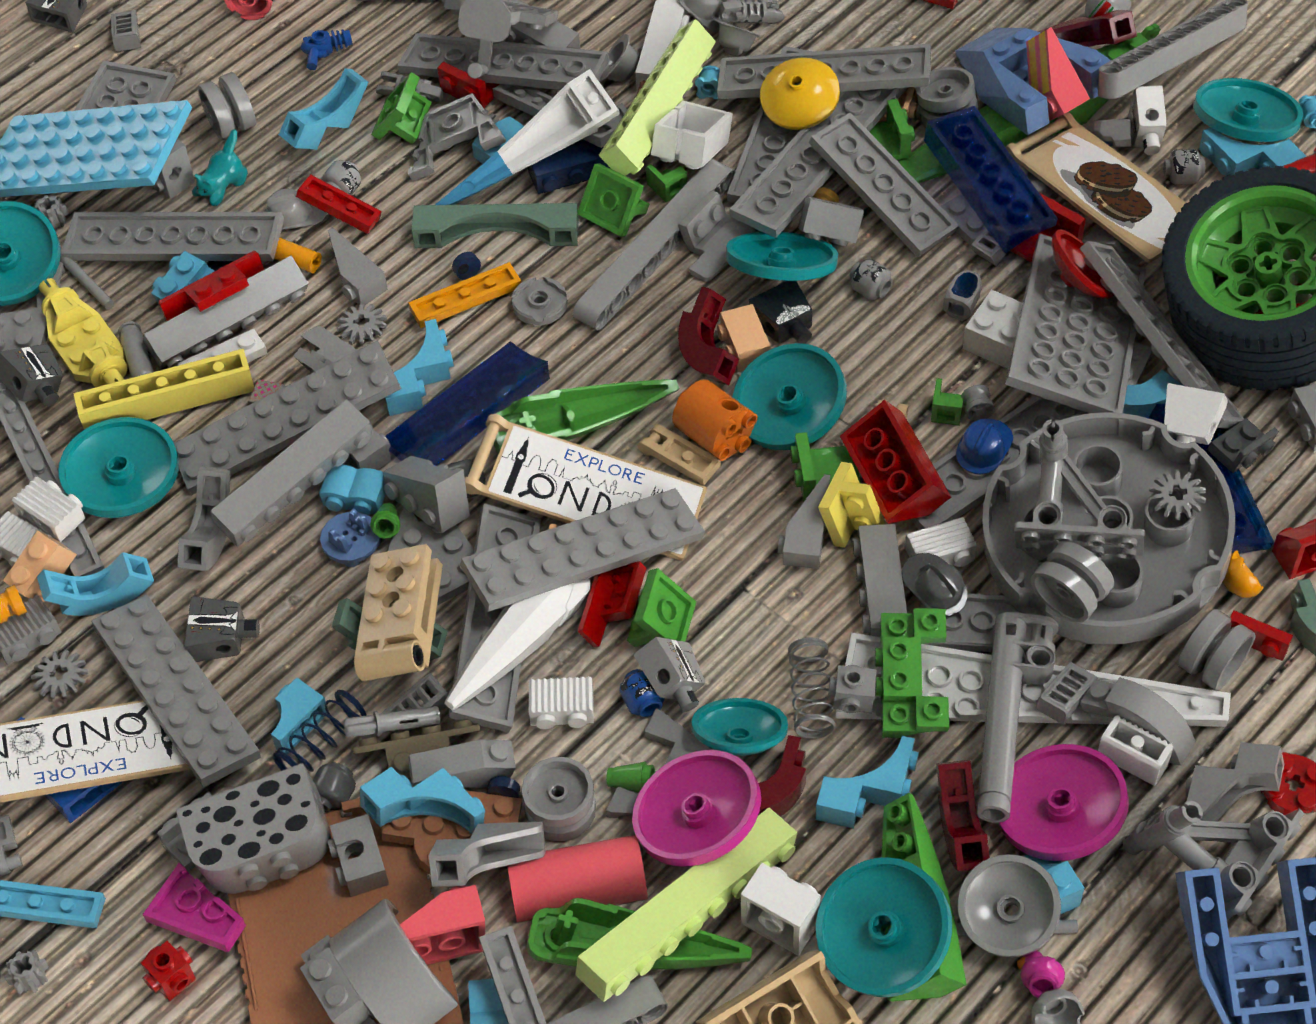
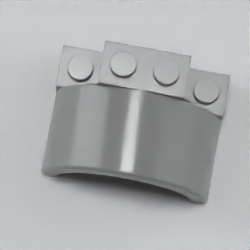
M388 899L381 900L333 937L325 936L301 954L305 964L300 969L329 1018L335 1024H377L374 1021L375 1018L380 1024H434L458 1005L454 996L439 981L408 939L395 917L399 911Z

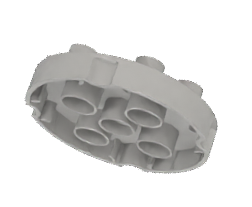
M1104 412L1083 414L1059 420L1063 425V431L1067 435L1069 458L1106 506L1116 505L1124 509L1127 515V528L1144 530L1143 556H1136L1134 559H1122L1117 557V555L1104 554V556L1098 557L1110 570L1114 578V587L1103 600L1097 602V608L1087 620L1075 622L1053 611L1040 599L1031 585V575L1038 567L1037 562L1047 557L1051 550L1027 553L1016 548L1015 522H1032L1035 504L1039 501L1041 480L1039 438L1043 432L1042 428L1018 443L1019 457L1011 464L999 465L991 478L983 503L982 522L984 552L991 575L1003 595L1007 597L1009 602L1019 612L1051 617L1058 623L1059 630L1056 633L1057 635L1085 644H1126L1161 636L1177 628L1200 612L1212 599L1225 578L1230 564L1235 533V510L1229 486L1222 472L1212 458L1194 441L1190 443L1178 442L1169 435L1167 425L1137 415ZM1176 470L1180 471V479H1183L1188 472L1192 473L1189 482L1200 479L1201 483L1196 487L1206 488V493L1198 494L1206 498L1205 503L1197 502L1202 510L1197 512L1192 508L1190 510L1192 517L1188 518L1185 513L1180 514V520H1175V514L1170 513L1168 518L1164 517V508L1156 512L1154 507L1159 502H1150L1149 500L1150 497L1157 494L1149 492L1150 487L1159 486L1154 482L1156 478L1166 481L1163 474L1168 472L1174 479ZM1063 480L1061 503L1064 504V512L1088 513ZM1173 488V493L1169 494V496H1175L1177 500H1182L1183 495L1187 493L1180 492L1179 488Z

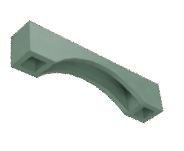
M577 203L414 205L411 231L415 248H442L462 237L489 231H511L526 234L543 241L549 246H578Z

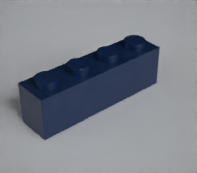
M581 139L529 166L528 173L537 193L542 194L589 181L594 164L600 163L610 168L599 156L604 147H598Z

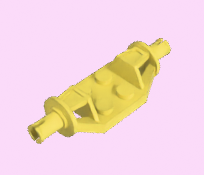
M52 278L46 279L51 286L48 287L43 280L39 285V290L45 296L41 310L46 317L48 339L76 381L92 383L94 387L124 380L123 378L127 372V363L125 362L126 358L123 347L101 315L79 299V296L73 289L69 287L59 288Z

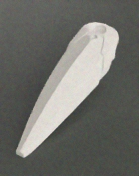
M586 578L505 606L462 669L444 704L452 711L494 684L542 646L558 627H561L577 612L590 591V579Z

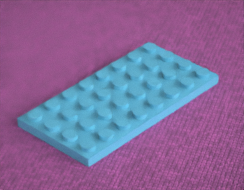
M188 100L14 116L3 137L0 139V197L153 186L192 107Z

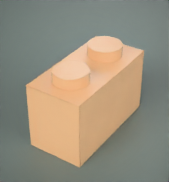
M753 304L720 312V324L717 325L719 339L726 342V351L739 359L736 367L737 371H744L754 359L771 350L770 343Z
M37 530L3 581L9 586L15 584L21 595L27 598H34L35 595H39L42 601L45 602L37 576L44 569L64 574L77 554L58 540Z

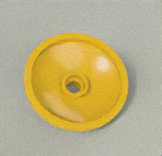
M794 58L777 65L765 77L760 89V102L765 115L774 124L792 130L811 128L826 120L835 110L840 97L839 82L834 71L825 63L812 58Z

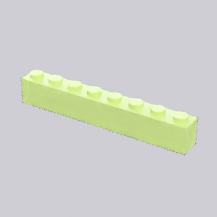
M696 19L677 31L600 152L599 156L612 170L624 176L629 173L634 175L644 166L642 161L652 150L655 124L684 100L682 96L693 86V78L703 70L701 65L712 55L711 49L716 41Z
M767 808L758 815L748 835L735 848L713 861L690 868L581 953L577 959L575 975L603 1002L612 995L618 996L622 994L632 979L637 975L643 976L648 973L657 959L662 955H670L677 948L679 942L687 935L689 937L694 936L708 918L719 916L727 903L733 898H741L742 891L761 863L772 867L780 861L786 862L795 852L794 844L797 831L772 809Z

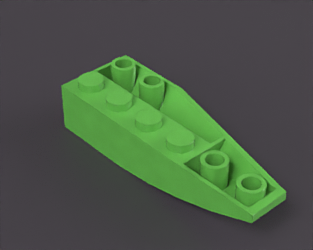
M907 793L884 806L882 857L910 862L921 868L937 882L944 892L950 907L952 936L944 961L934 975L911 992L888 997V1000L892 1002L940 998L967 985L956 923L941 867L913 794ZM888 926L886 928L885 935L888 933L891 926Z

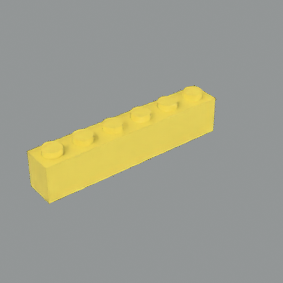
M243 348L73 394L78 416L83 428L86 429L98 422L112 418L132 417L148 420L253 392L255 387Z

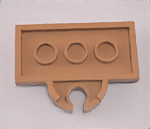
M467 791L472 798L476 797L482 802L485 808L484 823L519 822L522 807L521 798ZM415 815L399 818L385 824L382 830V841L413 845L414 859L419 870L423 869L430 874L428 855L436 840L470 839L472 834L459 824L448 819L430 815Z

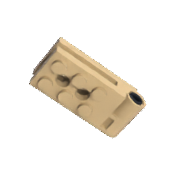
M427 544L371 555L354 656L355 671L361 681L418 672L429 667L443 564L438 558L431 559L432 550Z

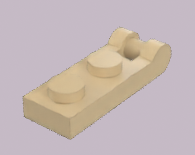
M656 424L650 430L648 438L644 437L637 445L644 455L655 457L703 486L721 467V461L715 456L660 424Z

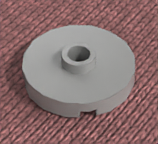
M536 277L527 279L515 288L512 295L514 314L521 321L529 325L541 326L553 323L566 312L568 304L565 288L558 281L548 277H543V280H536Z

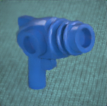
M342 29V34H340L337 30V35H335L334 31L331 30L332 36H330L327 31L317 30L312 33V36L304 37L300 49L305 54H308L307 68L309 70H316L318 58H325L333 53V47L338 52V45L340 49H343L342 44L346 48L353 45L350 31Z

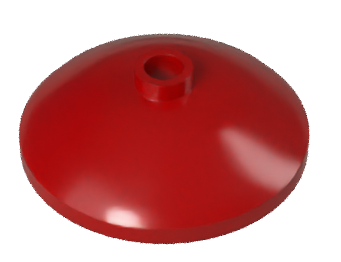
M1057 230L1052 235L1051 245L1055 263L1061 271L1060 278L1069 287L1074 286L1084 294L1101 299L1112 298L1114 293L1107 291L1100 282L1102 277L1085 263V255L1080 250L1084 243L1065 230Z

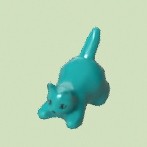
M231 130L223 149L210 157L204 174L194 175L196 186L192 190L193 196H209V202L212 206H217L222 202L226 187L229 184L239 187L247 179V168L233 152L237 142V130Z

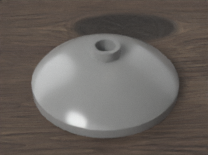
M999 855L981 862L967 875L958 896V913L965 932L978 947L1000 957H1020L1038 950L1052 937L1060 920L1061 899L1053 878L1040 864L1019 855ZM1009 905L1017 906V913L1012 916L1005 913L1006 907Z

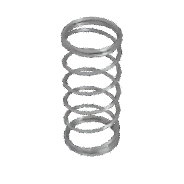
M813 637L798 639L788 647L789 663L792 666L790 677L794 681L791 685V691L795 696L792 700V706L796 710L793 718L795 722L794 731L798 735L810 739L825 737L835 729V721L827 716L833 711V706L827 702H820L827 700L831 696L822 699H806L799 696L802 693L816 689L829 692L828 688L821 687L830 682V676L821 672L830 665L824 659L828 653V645L825 641ZM803 643H808V644H804V645H801V646L797 647L795 650H793V651L791 652V650H792L795 646L800 645V644H803ZM815 645L825 648L823 653L812 657L794 655V652L806 646ZM792 659H794V660H796V661H799V662L794 665L793 662H792ZM822 660L827 663L826 667L818 670H804L797 667L803 662ZM796 668L799 671L807 672V674L795 679L793 671ZM810 675H824L828 677V680L822 684L810 685L798 682L801 678ZM796 683L805 687H812L802 690L798 694L794 691ZM797 697L801 700L812 702L803 705L799 709L795 705ZM817 704L831 707L828 712L821 714H809L801 711L803 708ZM798 713L806 715L797 720ZM817 719L826 720L832 724L821 729H811L800 725L805 721ZM798 726L801 727L802 729H805V730H808V731H815V732H819V733H807V732H802V731H800V730L798 729Z

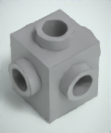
M838 665L837 676L830 677L828 696L834 697L833 709L842 710L846 713H872L877 669L861 668L857 665Z

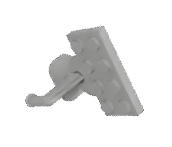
M445 0L444 8L451 9L452 14L459 15L458 27L463 35L480 39L478 62L470 64L467 69L468 75L474 79L488 74L493 42L505 40L509 36L511 25L523 22L527 23L528 28L542 30L543 27H549V24L556 22L558 18L557 10L503 0Z

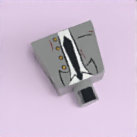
M655 637L633 654L660 698L677 700L683 712L690 711L699 705L694 692L704 686L705 680L688 642Z

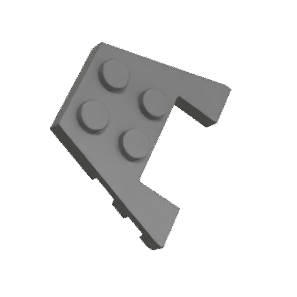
M473 93L425 113L418 137L420 145L418 149L414 150L412 157L415 162L413 167H409L408 175L413 182L435 173L434 153L448 150L453 145L462 141L472 140L477 135H479L480 145L484 151L506 142L502 132L486 113Z
M655 709L645 729V738L672 747L665 764L688 753L712 750L702 744L692 733L664 712ZM617 787L606 809V816L609 818L632 816L638 794Z

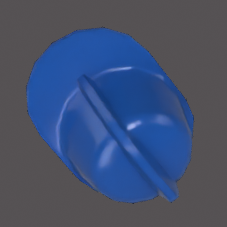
M991 418L973 422L967 428L957 446V461L963 469L974 474H987L996 470L1012 445V431L1003 422Z

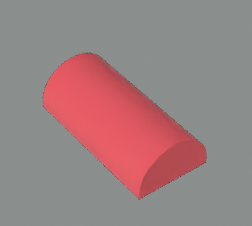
M636 835L547 850L542 858L507 866L517 922L532 920L538 910L543 908H559L574 898H583L604 905L609 903L618 905L648 899L642 856Z

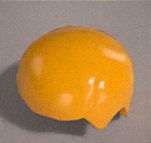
M1237 550L1231 554L1230 564L1222 582L1228 591L1241 598L1255 597L1264 587L1260 585L1257 577L1244 563L1243 557H1240Z

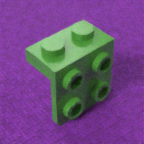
M898 99L887 100L886 121L878 122L871 129L870 133L896 160L911 157V142L915 141L914 128L912 125H908L906 109H901Z
M807 432L795 433V445L790 446V456L792 464L796 463L797 469L794 470L796 487H801L803 502L824 474L831 475V483L841 462L852 463L860 482L858 469L845 446L810 449Z

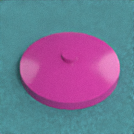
M1058 744L1037 749L1015 762L1010 817L1004 822H999L1003 834L1013 846L1032 857L1049 861H1067L1087 856L1108 844L1117 835L1126 820L1129 796L1125 779L1120 769L1110 758L1092 748L1075 744Z
M702 750L688 753L662 766L644 784L633 808V829L644 850L659 862L680 867L708 863L731 851L748 835L760 811L761 790L752 770L739 757L719 750Z

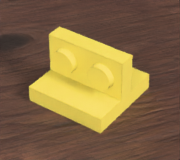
M841 462L818 508L834 546L845 548L853 531L858 530V526L885 524L871 486L860 484L852 463Z

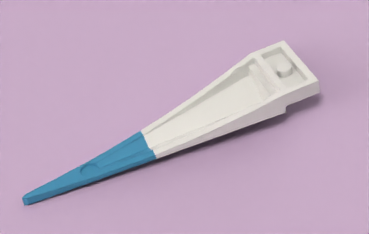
M590 69L567 83L506 144L435 205H455L597 132L599 127L620 115L619 109Z

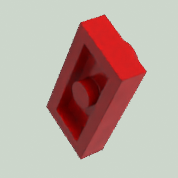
M1233 610L1230 616L1231 629L1240 624L1255 632L1256 635L1251 648L1260 651L1267 657L1283 661L1293 635Z

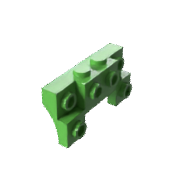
M914 608L913 613H881L880 648H875V667H881V677H876L875 696L881 697L882 738H901L902 736L918 733L948 732L949 730L948 697L922 696L921 644L946 642V609Z

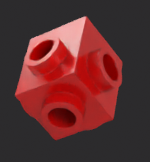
M166 941L161 946L151 949L145 959L140 962L146 973L142 979L154 993L160 991L170 1002L196 980L189 965L193 960L181 946L175 949Z

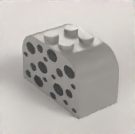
M303 763L176 809L189 857L209 884L223 893L236 894L247 890L256 891L264 888L271 881L280 878H292L299 871L319 862L329 848L327 840L331 839V831L317 787Z

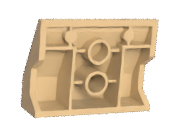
M808 951L696 1021V1024H862L852 1005L838 992L828 974L822 951Z

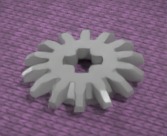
M360 303L358 311L354 306H350L349 309L352 313L343 311L341 315L344 317L337 319V324H341L337 327V331H344L341 335L343 339L350 336V343H353L355 339L359 340L360 344H364L365 339H369L372 342L374 341L373 336L375 334L379 336L383 334L379 328L387 327L386 323L381 322L387 320L386 315H379L383 312L381 308L373 310L375 307L373 304H370L364 310V304ZM359 318H364L367 322L364 324V327L358 326Z
M1179 470L1175 471L1174 479L1168 472H1165L1163 476L1166 481L1156 478L1154 482L1159 486H1153L1149 489V492L1157 493L1149 498L1150 502H1159L1154 507L1155 511L1157 512L1164 508L1165 513L1163 516L1168 518L1170 513L1175 514V520H1180V514L1182 513L1191 518L1190 510L1192 508L1197 512L1202 510L1197 502H1206V498L1198 495L1206 493V488L1196 487L1201 483L1200 479L1189 482L1192 476L1190 472L1183 479H1180ZM1173 488H1179L1180 492L1187 493L1183 495L1182 500H1177L1175 496H1169V494L1173 493Z
M68 650L62 653L61 658H58L57 652L54 651L53 661H50L45 656L42 657V661L46 666L35 665L34 670L40 672L31 675L32 680H38L33 685L34 689L42 687L40 695L43 697L50 691V699H55L56 694L59 693L62 694V698H66V692L69 690L76 693L78 689L75 685L77 683L84 685L85 680L80 678V675L88 674L87 669L80 668L86 664L85 660L76 661L80 656L78 653L72 654L68 658ZM61 668L63 671L68 670L60 680H57L55 676L51 677V675L56 673L55 669Z

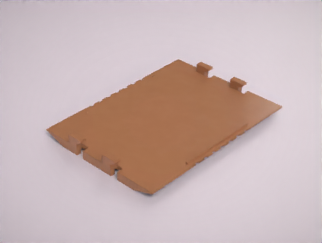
M360 798L341 802L343 812H352L353 815L342 817L340 809L325 813L329 827L330 825L367 814L360 806ZM369 816L389 885L351 897L348 886L341 887L335 868L341 866L339 857L332 859L330 849L328 848L326 854L319 862L299 871L292 878H280L271 881L260 890H247L241 893L228 894L230 907L243 918L246 927L238 937L239 944H237L238 954H241L242 957L239 960L241 969H244L242 977L244 984L247 985L245 993L246 999H249L250 1002L248 1010L251 1024H335L329 1018L300 969L305 964L301 954L325 936L333 937L383 899L390 900L398 909L399 913L395 917L399 924L433 900L434 894H431L430 891L432 889L431 881L427 879L428 873L423 869L419 870L414 859L413 845L382 841L383 826L380 827ZM355 855V856L349 857L348 859H352V858L358 857V856H360V855ZM449 960L429 964L428 967L458 1003L456 1008L434 1024H464ZM375 1018L374 1021L377 1024H380L379 1021Z

